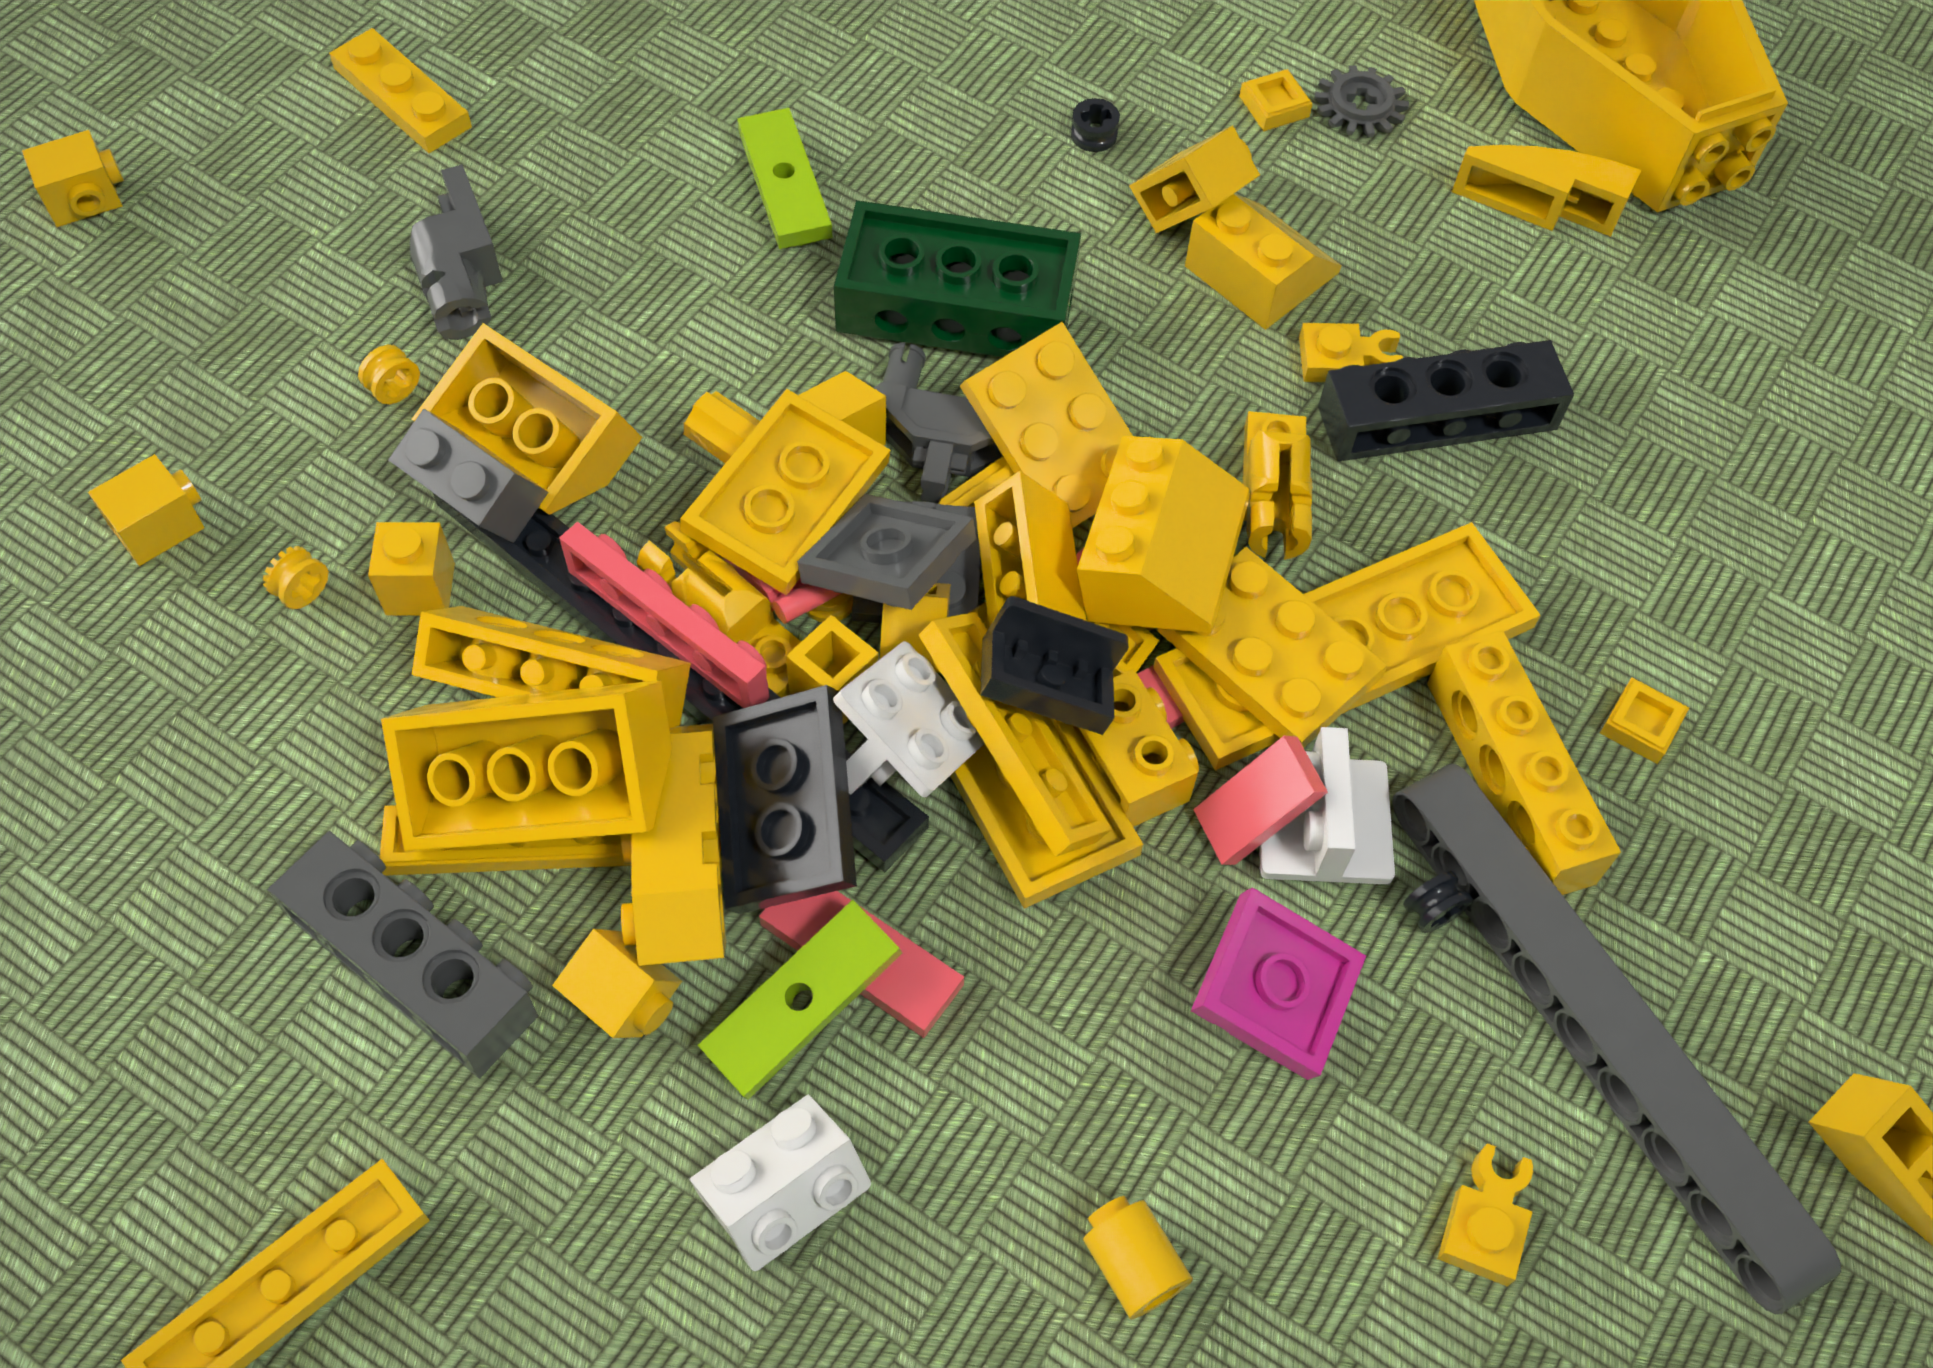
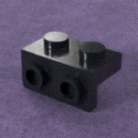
M1015 596L1008 597L982 639L980 695L1103 735L1115 718L1113 670L1129 649L1128 636Z

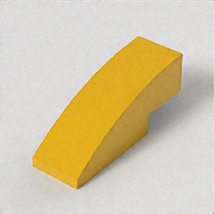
M1522 145L1469 146L1464 154L1452 193L1553 231L1559 217L1611 237L1641 170L1606 158L1570 150Z

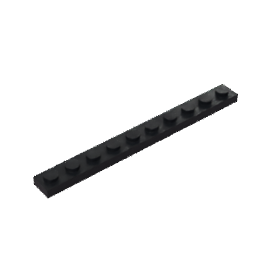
M433 493L436 504L602 641L681 660L569 573L559 539L569 527L553 514L549 515L538 508L516 541L512 543L478 526ZM690 667L683 708L703 724H713V717L743 709ZM768 688L769 699L766 702L781 698ZM845 749L847 761L852 754ZM871 777L851 795L849 794L853 846L884 873L929 828V816L886 781L879 786Z

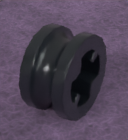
M1098 98L1086 99L1078 103L1073 109L1071 138L1073 143L1089 152L1106 151L1113 147L1117 141L1120 119L1117 107L1109 101ZM1092 123H1093V124H1100V127H1093V126H1090V125H1091Z
M1453 871L1444 872L1428 880L1404 900L1403 906L1408 912H1417L1419 914L1420 921L1417 926L1423 933L1432 932L1448 924L1462 914L1474 900L1467 891L1459 892L1457 890L1456 884L1459 878Z

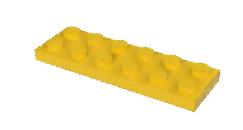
M1472 522L1304 594L1387 664L1383 677L1345 712L1432 674L1446 645L1500 630L1504 631L1507 639H1511L1533 629L1541 616ZM1178 648L1155 657L1154 670L1183 715L1182 718L1215 770L1267 748L1280 739Z

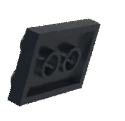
M828 685L713 717L725 910L742 914L857 886L842 711L833 701V698L839 691Z

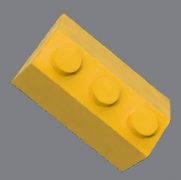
M482 323L412 418L415 421L423 408L475 439L549 492L538 507L549 515L608 486L643 438L616 410L484 323Z
M1122 436L1077 567L1087 621L1212 633L1249 503V488L1183 439Z

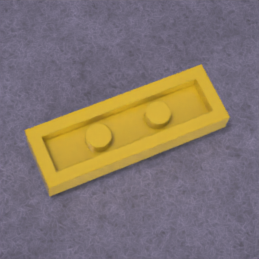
M373 28L329 52L334 69L427 153L430 154L472 128L468 111Z

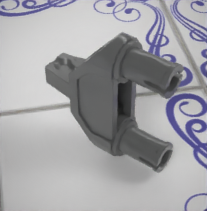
M897 343L890 349L889 361L883 382H880L874 388L886 396V440L912 467L923 469L921 501L938 503L942 497L947 495L952 474L972 477L1003 455L966 397L917 389L921 371L925 365L926 355L921 348L911 344L905 363L902 360L905 343Z

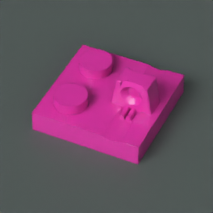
M1252 887L1241 893L1191 1012L1221 1027L1230 1035L1309 1080L1321 1076L1366 955Z

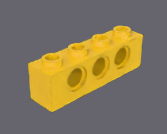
M465 606L421 611L412 675L494 697L662 680L669 729L680 726L691 663Z
M1500 630L1444 646L1427 685L1479 788L1562 895L1597 885L1620 855L1621 850L1504 631Z

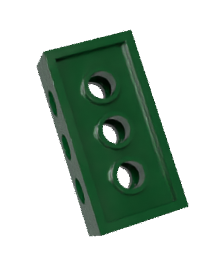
M856 200L834 283L836 332L1004 357L1061 322L1067 328L1076 283L1081 233Z

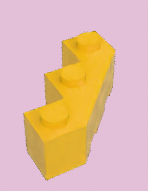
M713 724L679 726L670 729L672 750L654 827L648 832L621 834L624 864H631L632 903L621 904L622 937L625 946L636 945L638 966L724 958L727 942L721 884L722 858Z

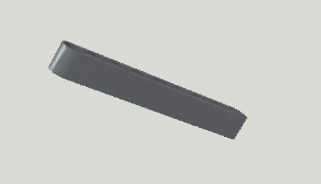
M1448 764L1395 793L1392 801L1393 808L1403 830L1437 875L1453 871L1459 878L1456 884L1457 890L1459 892L1467 891L1474 899L1464 912L1752 1298L1765 1310L1775 1315L1783 1314L1837 1278L1841 1273V1262L1829 1239L1471 776L1457 764Z

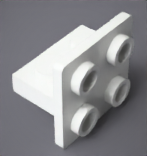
M906 641L900 643L846 685L833 698L838 708L868 739L846 761L850 795L871 777L881 786L898 771L920 796L927 797L985 744L978 731L969 722L965 710L951 687L937 674L932 664Z
M1321 727L1312 752L1306 751L1328 793L1259 846L1260 874L1265 879L1390 884L1395 876L1387 765L1383 761L1350 759L1348 728Z

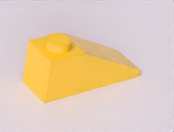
M1853 1073L1809 1120V1124L1857 1180L1933 1246V1112L1910 1085Z

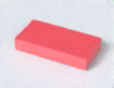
M1283 736L1193 810L1221 865H1236L1326 795L1328 791L1298 737Z

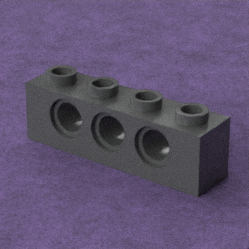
M329 830L267 890L286 917L480 1079L538 1018L536 1009L528 995L533 985L520 970L507 960L502 959L495 966L481 955L479 951L483 948L482 943L461 922L453 918L445 925L432 915L430 911L434 908L433 903L412 882L404 879L397 886L383 875L382 872L386 869L385 864L364 843L356 840L349 847ZM364 900H374L369 909L357 916H347L349 910L355 904ZM413 939L423 940L421 946L411 955L394 957L397 949L403 943ZM461 979L473 980L470 989L464 995L454 999L443 998L445 990L455 981Z

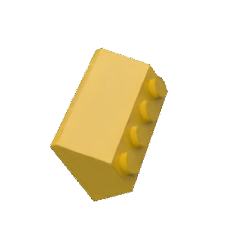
M662 680L429 704L381 719L404 851L643 833L652 830L654 827L672 750Z

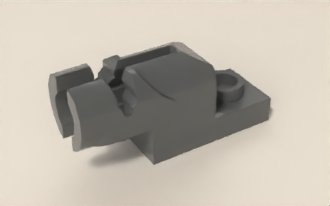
M463 164L441 170L447 190L446 194L437 196L442 213L414 223L410 238V257L424 296L429 303L437 330L444 339L453 340L473 336L482 323L487 325L490 322L491 314L487 303L486 287L503 282L492 240Z

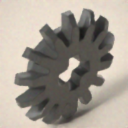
M1356 65L1349 66V73L1342 74L1338 69L1332 70L1331 77L1334 83L1322 78L1318 86L1323 92L1315 91L1314 100L1321 104V106L1317 107L1318 114L1324 117H1332L1329 120L1331 127L1337 128L1348 122V135H1353L1358 125L1362 127L1363 133L1367 137L1374 136V127L1382 133H1390L1394 128L1391 124H1402L1405 115L1400 112L1408 110L1409 101L1397 100L1406 91L1403 86L1393 88L1390 85L1394 77L1388 74L1382 78L1375 74L1377 69L1369 67L1368 72L1358 71ZM1355 96L1365 97V101L1368 103L1366 110L1356 108V104L1353 102Z

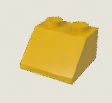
M1235 193L1193 220L1185 262L1186 268L1265 330L1339 274L1342 266L1262 204Z

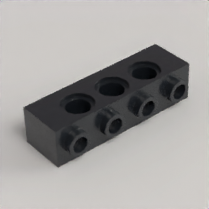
M1551 340L1531 343L1514 342L1502 347L1473 351L1463 349L1445 355L1423 358L1405 357L1394 362L1365 366L1348 365L1337 370H1329L1318 409L1336 461L1339 462L1558 430L1574 396V392Z

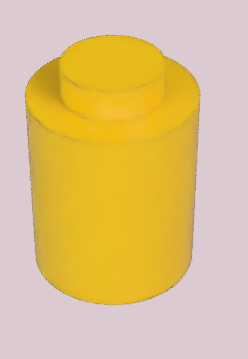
M1120 1196L1106 1203L1089 1216L1088 1221L1093 1229L1085 1235L1083 1241L1130 1320L1143 1316L1167 1302L1193 1281L1189 1271L1144 1200L1130 1205L1125 1196Z

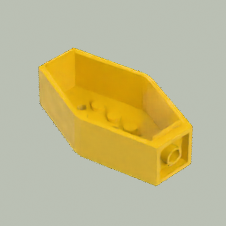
M1474 0L1503 85L1514 102L1579 153L1606 158L1640 169V175L1631 193L1656 212L1678 205H1691L1702 197L1723 190H1736L1746 184L1754 175L1755 166L1767 143L1775 135L1776 126L1788 104L1742 0Z

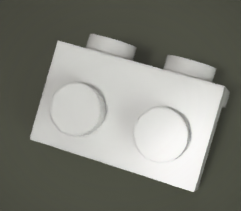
M809 1094L689 1178L699 1197L731 1236L744 1261L752 1271L760 1270L839 1210L846 1207L871 1186V1181L850 1138Z

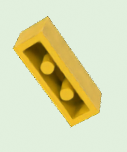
M1018 471L974 501L989 627L1007 598L1011 596L1086 621L1084 602L1077 573L1078 563L1069 505L1023 472Z

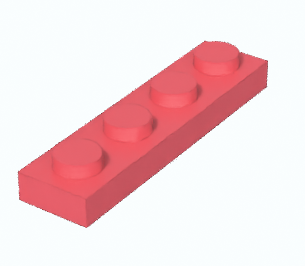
M576 522L559 537L569 573L679 659L690 662L692 669L742 708H747L764 703L769 699L766 675L767 665L763 657L753 646L742 640L735 643L719 631L717 623L706 610L696 604H692L690 607L685 605L673 595L669 585L659 574L651 569L641 571L628 561L621 547L609 536L600 534L597 537L579 522Z

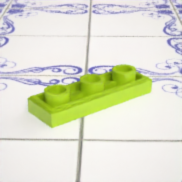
M790 108L737 118L739 135L779 249L833 238L832 223Z
M852 899L697 1046L738 1092L749 1100L902 954V951ZM801 991H812L813 999L811 1004L804 1010H793L792 1003L794 997Z

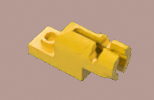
M1248 411L1244 434L1243 484L1249 488L1250 499L1244 521H1247L1246 531L1251 550L1264 558L1267 553L1268 535L1272 531H1279L1283 534L1284 560L1302 555L1309 549L1312 540L1310 436L1306 435V416Z
M674 521L665 526L666 534L674 540V545L670 551L671 557L685 571L676 577L670 557L650 540L639 552L637 559L638 568L641 571L651 569L659 574L669 585L673 595L688 607L696 604L706 610L717 623L719 631L732 641L737 643L742 640L753 646L766 662L768 688L781 698L789 696L786 655L801 641L774 619L773 612H771V602L767 597L739 575L734 567L723 557L680 531V522Z

